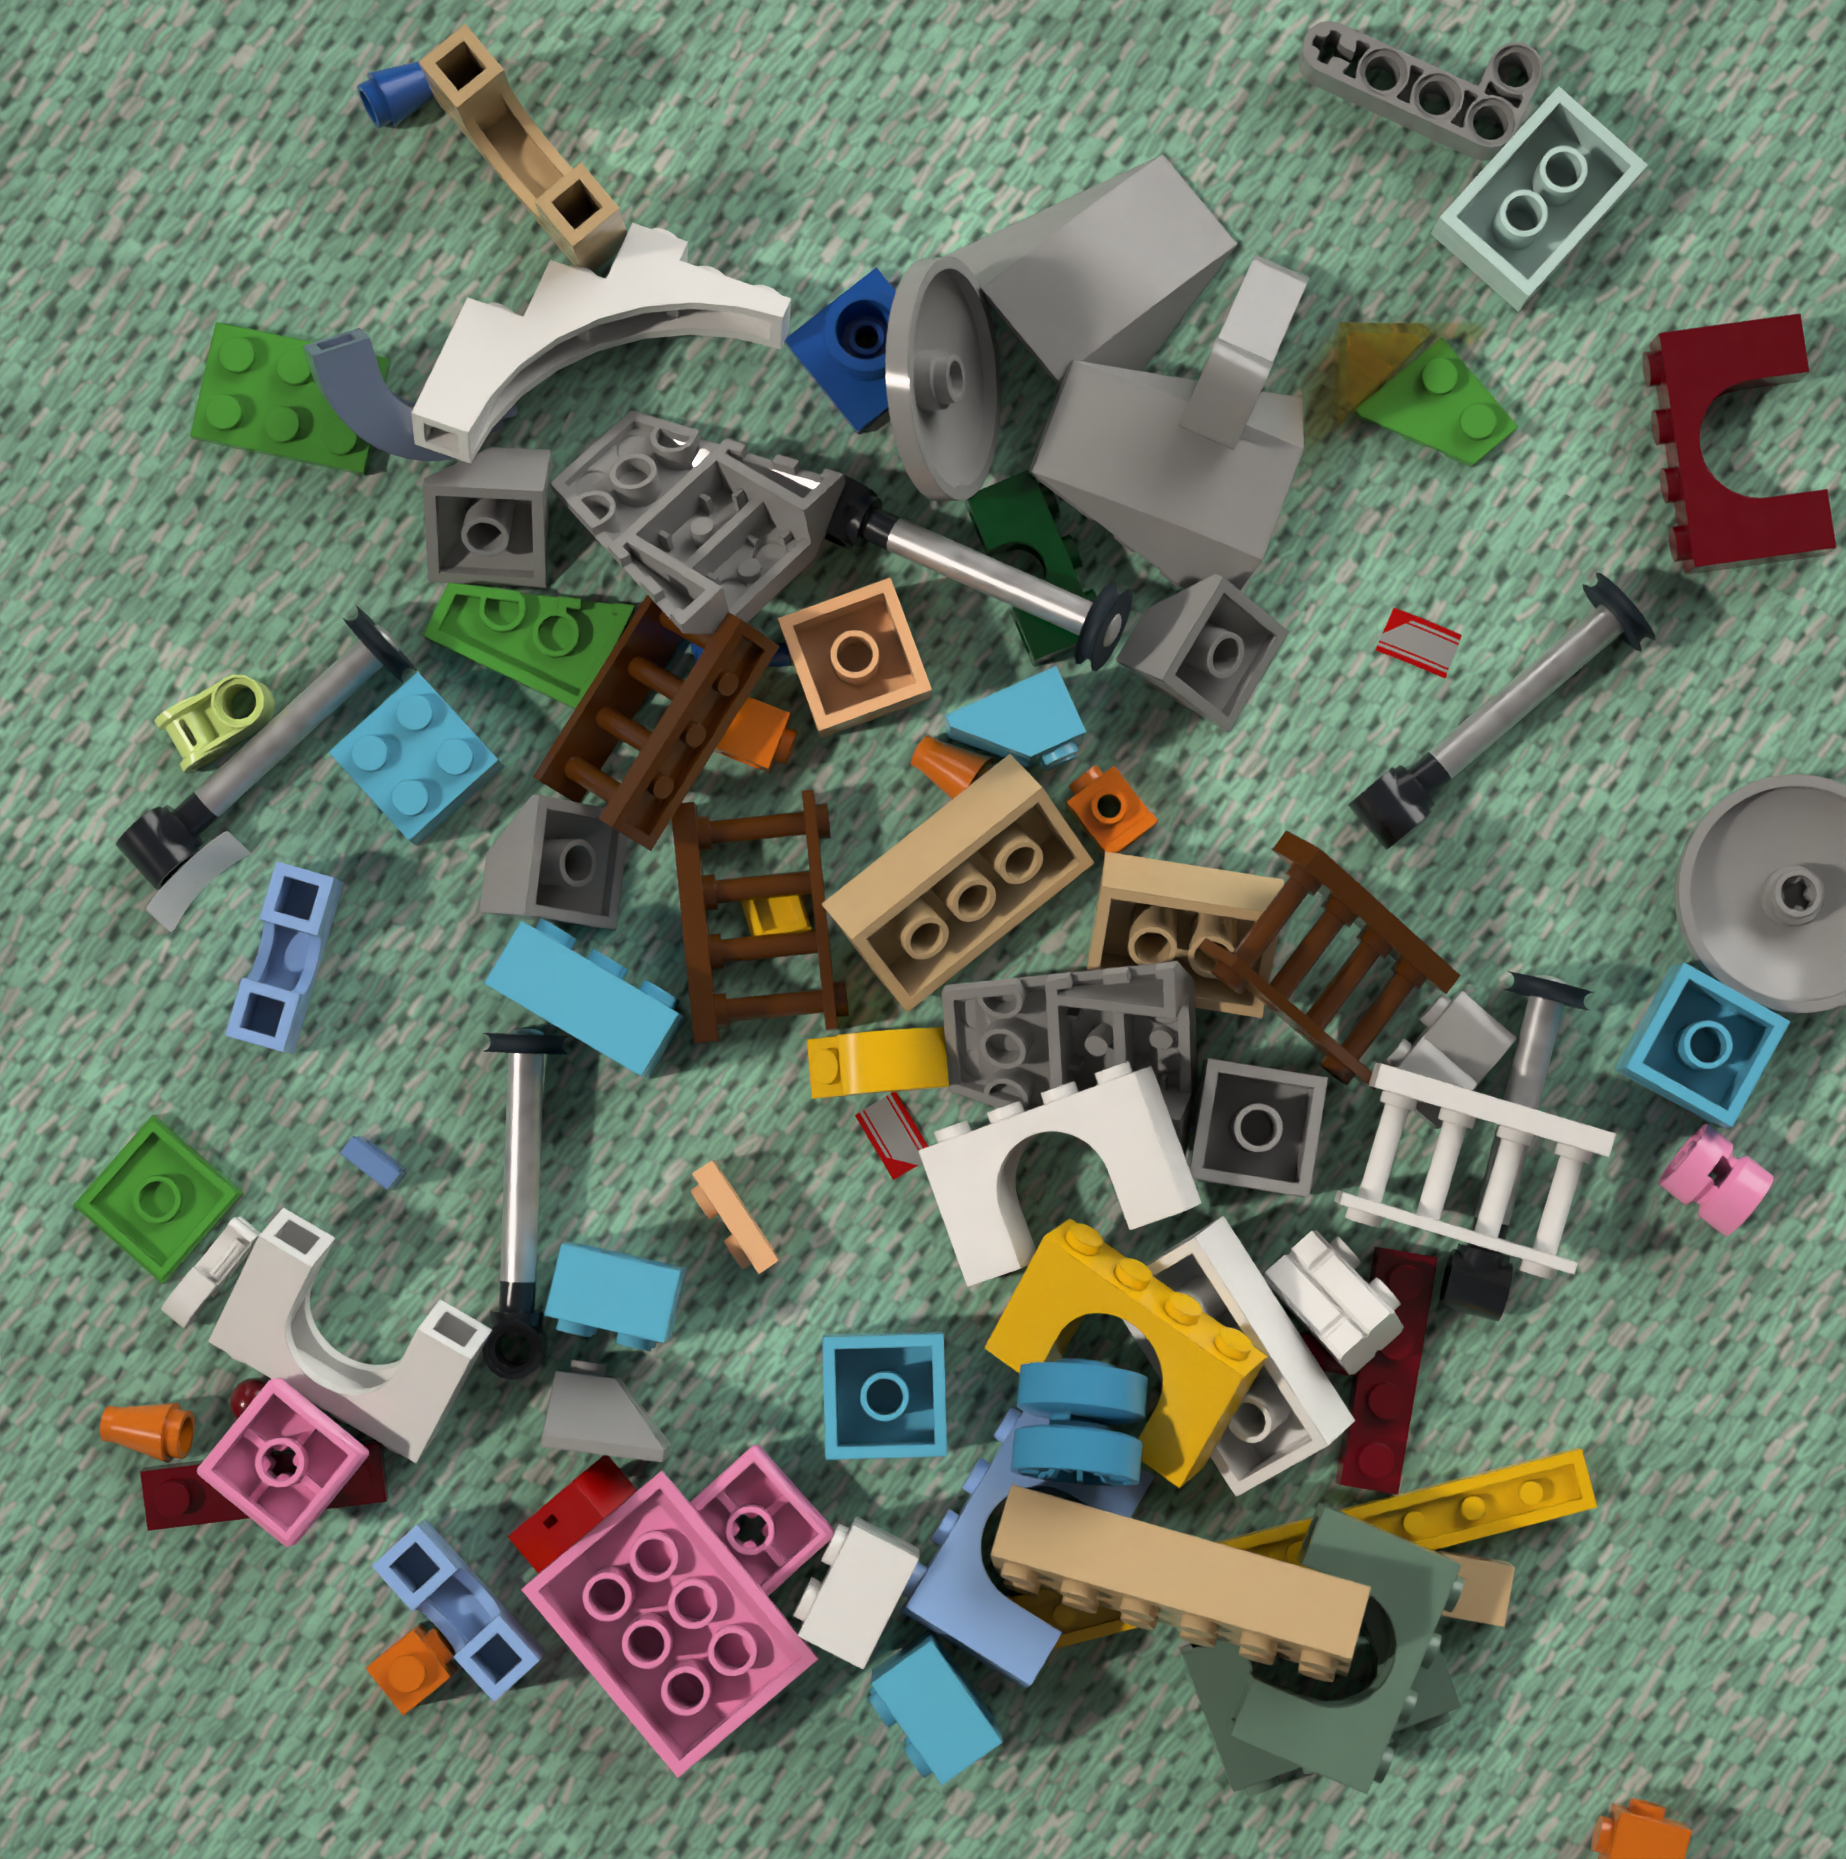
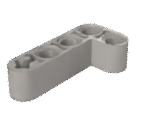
M1334 21L1320 22L1311 27L1305 35L1298 57L1299 71L1304 79L1312 85L1464 155L1482 161L1492 160L1515 135L1538 86L1543 70L1541 58L1536 50L1520 42L1507 43L1498 48L1494 53L1477 86ZM1325 45H1330L1336 49L1334 57L1330 59L1328 64L1321 63L1318 60L1319 52L1324 49ZM1355 55L1361 59L1358 62L1353 78L1346 75V72ZM1507 65L1517 67L1524 74L1526 84L1520 87L1506 85L1498 76V68ZM1372 69L1385 70L1394 79L1395 86L1389 90H1376L1367 82L1365 73ZM1428 93L1441 96L1447 103L1448 112L1437 116L1427 113L1421 107L1419 97ZM1478 118L1492 119L1500 127L1502 136L1495 140L1483 139L1474 130L1473 121Z
M1255 254L1180 421V427L1232 450L1235 449L1269 375L1275 356L1309 277Z

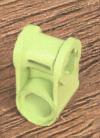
M231 675L223 678L196 696L189 697L171 706L157 716L154 721L159 730H166L183 758L180 762V767L184 773H190L224 755L233 745L265 727L274 714L275 701L272 692L264 684L245 675ZM251 689L256 697V707L247 718L236 719L231 710V701L239 691Z

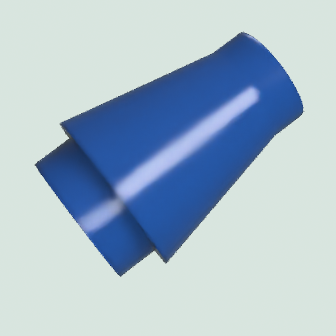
M419 61L370 72L367 74L368 80L357 85L362 104L377 128H381L389 123L392 127H396L434 97L419 65Z

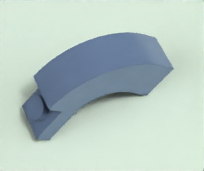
M357 328L303 346L309 368L322 396L342 421L363 440L380 450L406 459L419 461L456 459L414 444L412 411L417 402L404 399L389 390L381 375L370 337L363 330ZM515 404L496 423L490 433L504 427L503 419L518 415Z

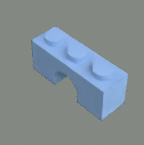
M276 861L259 918L263 921V933L258 954L248 977H242L225 1036L285 1053H295L344 882L334 877Z
M426 1518L413 1527L372 1565L373 1569L411 1611L416 1609L423 1613L443 1633L455 1651V1660L493 1702L500 1698L537 1664L546 1653Z

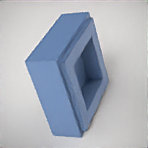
M352 1136L340 1152L341 1155L386 1190H394L407 1174L405 1172L406 1169L365 1136Z

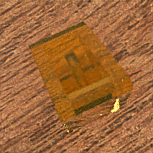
M1339 322L1334 333L1333 416L1342 424L1357 407L1365 402L1427 342L1432 334L1425 324Z

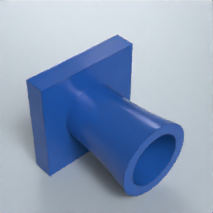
M877 267L794 331L784 341L785 345L857 434L889 410L886 388V341L889 317L896 291ZM864 335L878 338L875 346L869 349L859 347L855 340Z

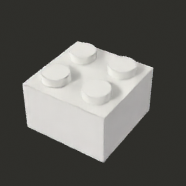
M855 1516L850 1528L839 1523L821 1559L822 1562L830 1565L823 1581L821 1582L811 1577L795 1609L796 1611L793 1616L802 1620L797 1636L864 1669L919 1560L920 1548Z

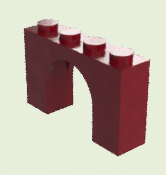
M1801 313L1658 333L1650 343L1651 351L1643 353L1642 366L1647 387L1656 386L1659 409L1652 410L1651 413L1652 434L1656 445L1665 444L1668 467L1661 468L1660 487L1664 502L1666 504L1674 503L1677 526L1669 528V546L1673 561L1683 562L1684 575L1827 555L1837 548L1828 489L1763 498L1744 496L1728 489L1713 476L1704 461L1700 447V429L1703 417L1715 399L1738 390L1796 383L1809 373Z

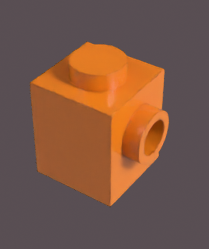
M421 1622L365 1668L403 1716L446 1682L458 1670L452 1662L455 1651L447 1639L436 1628L428 1631Z
M1630 1798L1628 1807L1612 1803L1609 1817L1599 1816L1593 1831L1591 1849L1599 1853L1598 1859H1685L1692 1831L1682 1822L1664 1818L1665 1807L1646 1800Z

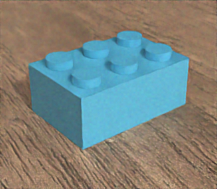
M540 918L535 928L521 920L484 984L641 1077L649 1079L685 1019L684 1016L674 1011L680 1000L647 980H644L640 989L633 987L623 981L628 969L595 949H592L587 959L572 950L577 939L546 920Z

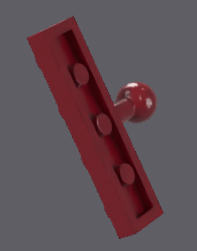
M1375 1246L1369 1283L1377 1277L1398 1299L1401 1305L1394 1312L1404 1328H1402V1332L1382 1350H1378L1375 1356L1355 1374L1349 1375L1310 1332L1299 1333L1324 1372L1353 1376L1348 1410L1355 1421L1343 1433L1335 1483L1339 1485L1399 1494L1438 1257Z
M248 1378L234 1388L230 1398V1406L237 1419L268 1381L261 1378ZM375 1439L359 1441L369 1450V1456L326 1509L388 1501L389 1496L382 1443ZM293 1449L281 1452L272 1451L271 1456L277 1462L272 1470L276 1476L286 1472L293 1474L296 1472L297 1467L293 1463L296 1453ZM204 1460L144 1467L140 1471L148 1531L249 1519L250 1517L198 1475L197 1469Z

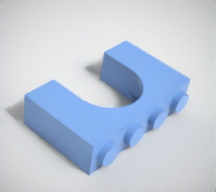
M1011 1406L992 1436L1001 1442L990 1463L980 1457L969 1473L962 1489L970 1493V1496L959 1514L948 1509L930 1539L939 1547L927 1566L919 1561L917 1562L902 1592V1595L907 1597V1600L900 1612L1024 1689L1032 1685L1062 1632L1009 1600L989 1579L981 1556V1538L989 1515L1001 1501L1008 1497L1011 1484L1130 1518L1155 1476L1141 1468L1138 1485L1094 1486L1046 1481L1014 1474L1010 1471L1014 1430L1029 1425H1049V1419L1034 1416L1022 1410L1020 1412Z

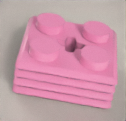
M275 1378L270 1379L201 1463L197 1473L281 1544L290 1547L297 1544L367 1459L369 1450L285 1380ZM289 1448L293 1449L296 1453L293 1458V1463L297 1467L294 1474L286 1472L276 1476L272 1470L277 1462L271 1456L272 1451L276 1449L281 1452Z
M757 1444L751 1446L689 1502L767 1596L829 1542L834 1534V1529L762 1447ZM742 1514H745L750 1519L755 1518L757 1515L763 1517L766 1523L761 1531L766 1537L765 1540L758 1543L751 1537L742 1542L736 1535L741 1528L737 1518Z

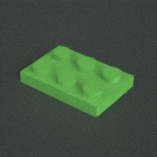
M220 322L215 323L190 437L193 440L366 476L373 446L353 432L322 396L314 381L303 349L304 345L313 342ZM376 356L383 380L387 383L391 361L389 358Z

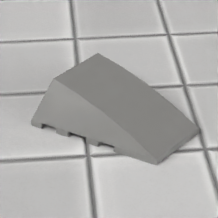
M1162 154L944 257H955L969 267L980 284V289L986 300L1057 384L1056 394H1058L1069 362L1073 360L1143 371L1236 248L1237 243Z
M1075 360L1070 361L1028 473L1089 520L1097 521L1115 535L1114 539L1128 550L1137 552L1160 570V574L1176 587L1186 589L1217 574L1223 576L1237 589L1241 590L1264 558L1304 450L1302 397L1261 391L1235 449L1232 450L1179 426L1198 380Z
M630 410L550 482V485L557 497L683 634H714L728 612L747 623L815 559L846 481L843 473L826 468L822 474L801 469L799 460L779 454L773 460L748 453L746 444L729 439H724L720 444L701 439L699 430Z
M1178 961L944 986L942 990V1004L950 1092L997 1108L1021 1101L1026 1112L1027 1110L1044 1105L1040 1094L1042 1092L1075 1081L1078 1092L1098 1085L1095 1073L1128 1061L1133 1072L1152 1066L1182 1151L1186 1157L1198 1081L1194 979Z

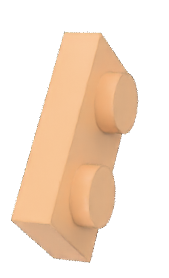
M711 1160L692 1173L699 1184L690 1190L693 1197L709 1220L720 1215L732 1233L723 1241L742 1270L753 1265L758 1274L781 1260L715 1160Z

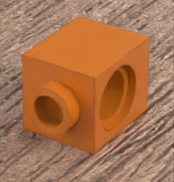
M748 697L714 752L770 774L775 761L784 765L787 763L798 731L789 728L792 721L791 713Z

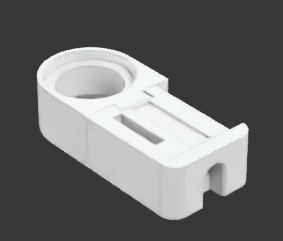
M241 1216L238 1218L234 1217L199 1262L191 1268L163 1304L161 1311L182 1328H188L197 1319L194 1313L210 1295L213 1298L250 1254L261 1232Z

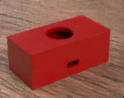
M603 1455L507 1537L539 1574L619 1507L637 1489L608 1455Z

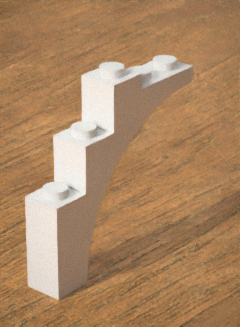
M632 223L606 279L597 276L594 272L583 266H567L550 260L524 316L515 314L511 309L502 304L494 302L485 304L467 297L412 411L414 444L471 464L491 429L524 394L556 371L598 351L649 338L699 335L737 338L781 349L789 332L791 298L782 296L773 288L765 285H750L727 277L713 267L689 264L688 241L679 239L671 232L661 228L649 229Z

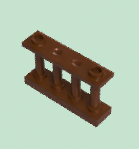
M647 595L533 777L573 802L580 803L587 791L595 794L608 803L598 819L649 851H652L780 646L729 612L714 634H683ZM683 638L704 649L685 680L664 669ZM651 689L672 700L653 731L633 720V717ZM619 740L640 752L621 782L601 770Z
M814 789L802 791L804 811L710 821L709 815L698 816L695 802H686L680 804L672 817L693 1040L697 1045L720 1042L719 1029H729L730 1022L824 1013L826 1031L839 1030L837 1017L849 1016L846 981L834 982L827 911L822 906L826 899L820 839L831 838L828 804H816ZM806 835L809 871L716 880L715 874L704 875L702 852L712 851L713 844ZM812 894L816 930L722 939L721 933L710 934L707 911L718 910V904ZM818 953L822 989L729 999L727 998V993L716 994L713 970L724 969V963Z
M1286 830L1272 848V851L1290 866L1284 874L1288 878L1286 883L1233 953L1207 938L1203 940L1198 948L1217 963L1211 971L1216 978L1239 994L1246 988L1321 1052L1324 1058L1319 1065L1325 1071L1347 1086L1353 1078L1368 1086L1372 1072L1359 1060L1413 988L1420 990L1423 984L1427 983L1447 994L1461 975L1321 848ZM1318 891L1326 898L1320 906L1324 912L1269 984L1252 969L1307 894L1314 896ZM1354 923L1361 929L1356 936L1359 944L1308 1012L1304 1014L1288 999L1343 926L1350 928ZM1389 954L1396 961L1390 968L1394 972L1393 976L1340 1045L1324 1029L1378 957L1385 959Z

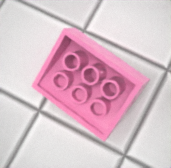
M663 1470L521 1589L677 1778L819 1659L806 1641L797 1636L798 1632Z

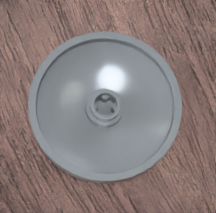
M951 256L922 258L915 261L907 269L894 296L886 341V388L895 442L903 465L913 484L925 497L933 501L965 500L972 497L980 489L989 473L994 458L1001 414L1000 362L990 310L986 298L980 289V284L972 271L961 260Z
M1787 774L1767 777L1745 785L1720 800L1699 820L1690 833L1679 858L1675 875L1674 901L1677 922L1683 940L1697 965L1706 975L1774 1013L1788 1015L1813 1014L1846 1004V785L1815 775Z

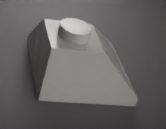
M490 447L477 453L471 464L460 461L424 478L423 496L428 582L546 588L552 488L550 482H552L551 450Z
M1214 574L1147 608L1117 656L1116 661L1147 685L1229 733L1289 631L1227 579Z
M531 795L486 854L479 912L539 921L542 918L550 923L616 930L628 837L598 819L605 809L604 807L542 795Z
M571 1360L570 1370L560 1369L555 1371L540 1447L663 1462L670 1456L671 1443L622 1379L618 1376L606 1375V1363Z

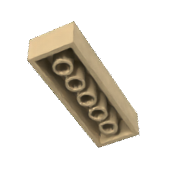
M1011 1484L991 1551V1559L996 1576L1005 1578L1003 1586L1012 1591L1029 1596H1038L1041 1588L1062 1594L1063 1599L1061 1603L1076 1610L1097 1613L1099 1605L1122 1612L1120 1620L1129 1625L1146 1630H1155L1157 1622L1181 1629L1179 1637L1185 1641L1213 1648L1215 1647L1216 1639L1240 1646L1238 1654L1249 1660L1273 1665L1276 1657L1300 1663L1299 1673L1327 1682H1333L1335 1674L1348 1677L1371 1587L1013 1484Z

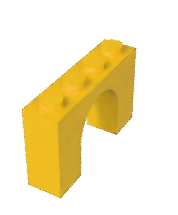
M1069 1218L1043 1237L984 1349L1020 1374V1366L1023 1364L1055 1362V1360L1061 1359L1083 1317L1087 1314H1110L1134 1325L1153 1346L1160 1361L1163 1377L1159 1402L1138 1440L1143 1442L1141 1461L1181 1488L1205 1467L1268 1356L1255 1348L1245 1334L1236 1329L1225 1327L1205 1313L1195 1299L1186 1294L1175 1292L1159 1281L1145 1264L1136 1259L1127 1258L1109 1246L1095 1229Z

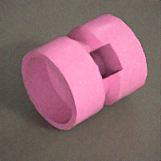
M1704 1124L1686 1141L1659 1178L1658 1185L1684 1205L1696 1202L1699 1205L1698 1216L1720 1234L1727 1237L1742 1225L1759 1205L1771 1187L1774 1176L1749 1156L1735 1158L1733 1156L1734 1144L1711 1126ZM1710 1172L1717 1175L1714 1181L1708 1176Z

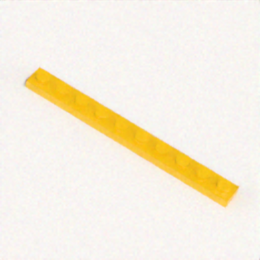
M1576 1447L1398 1495L1346 1507L1338 1511L1430 1550H1437L1597 1508L1583 1451L1581 1448ZM1313 1516L1216 1541L1219 1544L1314 1570L1302 1565L1296 1559ZM1041 1588L1038 1596H1029L1021 1593L1005 1596L1062 1632L1052 1650L1138 1628L1120 1620L1122 1612L1100 1605L1098 1606L1097 1613L1076 1610L1061 1603L1063 1599L1062 1594Z

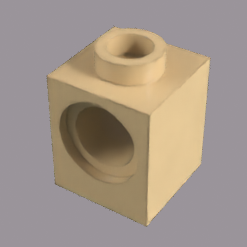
M1437 1549V1553L1452 1558L1462 1565L1458 1576L1465 1579L1462 1593L1454 1610L1451 1613L1443 1610L1441 1616L1505 1627L1515 1567L1506 1561Z

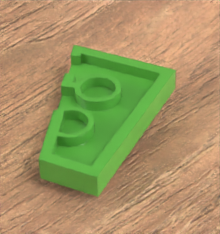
M448 582L423 637L575 710L627 628L637 608L635 605L600 603L584 601L580 598L551 597L521 593L515 590Z

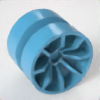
M1057 1359L1055 1362H1035L1021 1365L1016 1407L1028 1414L1049 1419V1425H1029L1014 1430L1010 1471L1029 1478L1094 1486L1138 1485L1140 1482L1143 1442L1130 1435L1110 1431V1425L1132 1424L1145 1419L1148 1377L1140 1373L1115 1368L1114 1365L1085 1359Z

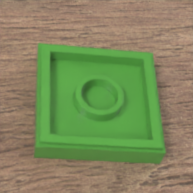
M152 1115L73 1206L160 1283L165 1284L244 1193L156 1115Z

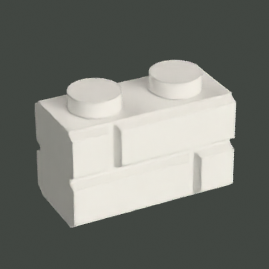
M1315 1230L1309 1232L1291 1249V1253L1284 1255L1264 1273L1263 1278L1274 1295L1349 1375L1355 1374L1375 1356L1378 1350H1382L1402 1332L1404 1327L1394 1312L1401 1303L1377 1277L1368 1284L1355 1271L1361 1264V1261L1338 1236L1328 1243Z

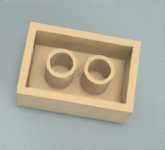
M1105 851L1086 971L1178 961L1194 979L1195 1008L1262 1018L1265 1004L1246 988L1239 994L1216 978L1211 971L1217 963L1198 947L1207 938L1233 953L1283 887L1284 879ZM1279 933L1252 968L1268 983L1270 982Z

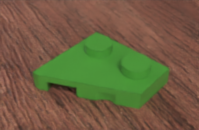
M1442 337L1353 412L1359 420L1376 424L1403 436L1408 441L1422 447L1432 448L1443 453L1446 457L1469 467L1475 465L1518 428V425Z

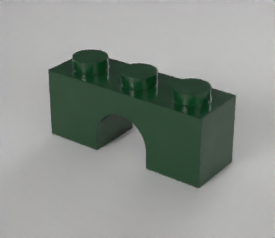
M1029 470L978 490L972 497L965 499L966 509L987 556L993 557L1008 550L1026 551L1040 562L1044 570L1046 582L1091 602L1095 601L1097 595L1093 588L1083 592L1075 570L1082 568L1083 564L1071 535L1068 534L1060 537L1052 518L1053 515L1060 513L1053 491L1043 483H1038L1036 478L1028 473ZM1011 606V616L1033 667L1076 649L1079 635Z

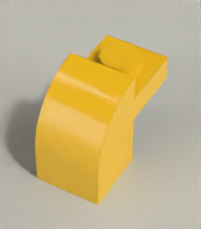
M944 1027L870 1031L807 1039L812 1099L949 1087Z

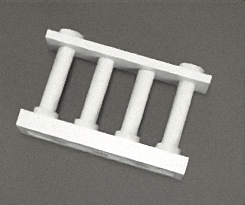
M1375 1063L1368 1086L1383 1090L1380 1102L1385 1103L1358 1196L1340 1190L1336 1192L1334 1201L1348 1207L1345 1218L1380 1228L1384 1217L1521 1258L1523 1260L1520 1271L1553 1281L1556 1279L1558 1270L1575 1274L1578 1263L1557 1256V1250L1583 1163L1590 1164L1593 1153L1609 1157L1616 1134L1382 1063ZM1421 1101L1441 1107L1438 1119L1443 1120V1124L1416 1213L1381 1203L1408 1111L1415 1112L1417 1102ZM1478 1118L1498 1124L1496 1136L1502 1139L1475 1230L1441 1221L1440 1217L1466 1129H1473L1475 1120ZM1534 1136L1557 1142L1554 1154L1560 1155L1534 1245L1531 1248L1498 1238L1525 1145L1531 1147Z

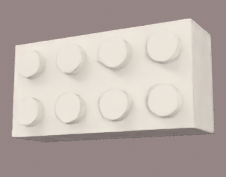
M1224 1216L1145 1263L1155 1278L1175 1292L1186 1294L1195 1299L1205 1313L1225 1327L1236 1329L1245 1334L1255 1348L1268 1356L1210 1456L1236 1497L1327 1447L1355 1421ZM1123 1319L1163 1382L1160 1361L1153 1346L1139 1329Z

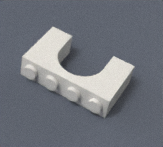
M1129 1061L1095 1073L1098 1082L1097 1086L1078 1092L1075 1081L1040 1093L1044 1102L1042 1106L1025 1112L1021 1101L988 1112L990 1125L971 1131L968 1120L934 1132L938 1144L918 1150L967 1287L1029 1265L1036 1252L1017 1197L1016 1171L1026 1147L1043 1132L1056 1131L1071 1134L1085 1141L1099 1154L1110 1174L1129 1230L1184 1212L1201 1204L1152 1066L1133 1072Z
M282 1208L258 1236L208 1342L227 1352L233 1359L251 1366L271 1379L282 1378L306 1399L331 1413L337 1420L355 1427L382 1443L388 1450L401 1454L417 1463L443 1425L492 1329L440 1299L418 1327L401 1360L390 1364L371 1365L344 1356L334 1349L321 1335L314 1323L310 1309L311 1288L335 1237L289 1210Z

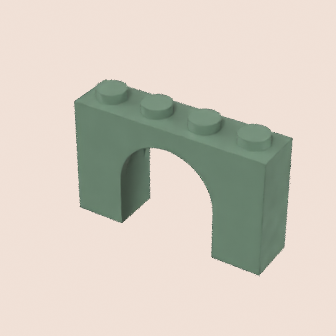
M1319 1502L1296 1559L1302 1565L1318 1572L1371 1587L1369 1595L1381 1607L1388 1624L1389 1649L1386 1661L1377 1677L1366 1688L1352 1696L1337 1700L1315 1699L1249 1672L1226 1729L1233 1738L1368 1794L1372 1782L1375 1781L1381 1784L1388 1773L1394 1756V1749L1388 1747V1743L1396 1724L1405 1726L1411 1717L1418 1697V1692L1411 1690L1419 1668L1429 1669L1441 1642V1635L1434 1631L1443 1610L1450 1613L1454 1610L1462 1593L1465 1579L1458 1576L1462 1565L1454 1559Z
M1369 1595L1362 1621L1372 1653V1674L1369 1684L1372 1683L1381 1671L1389 1649L1388 1624L1381 1607L1371 1595ZM1216 1639L1215 1647L1213 1648L1194 1643L1179 1648L1233 1792L1245 1788L1248 1796L1263 1793L1281 1784L1279 1775L1301 1767L1229 1735L1226 1729L1228 1721L1248 1673H1254L1250 1660L1238 1654L1240 1646ZM1438 1648L1429 1669L1419 1668L1411 1690L1418 1692L1414 1710L1405 1726L1396 1724L1393 1733L1413 1725L1417 1732L1434 1729L1451 1720L1448 1712L1461 1708L1440 1648ZM1391 1736L1388 1745L1394 1742L1393 1736ZM1301 1767L1303 1774L1315 1773L1311 1770Z

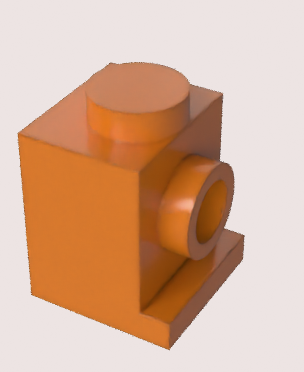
M1095 765L1068 786L1075 795L1066 802L1065 806L1104 857L1105 851L1119 854L1158 823L1154 814L1147 809L1115 766L1103 773ZM1105 796L1115 798L1120 805L1118 815L1112 818L1102 816L1097 808V803L1101 798Z

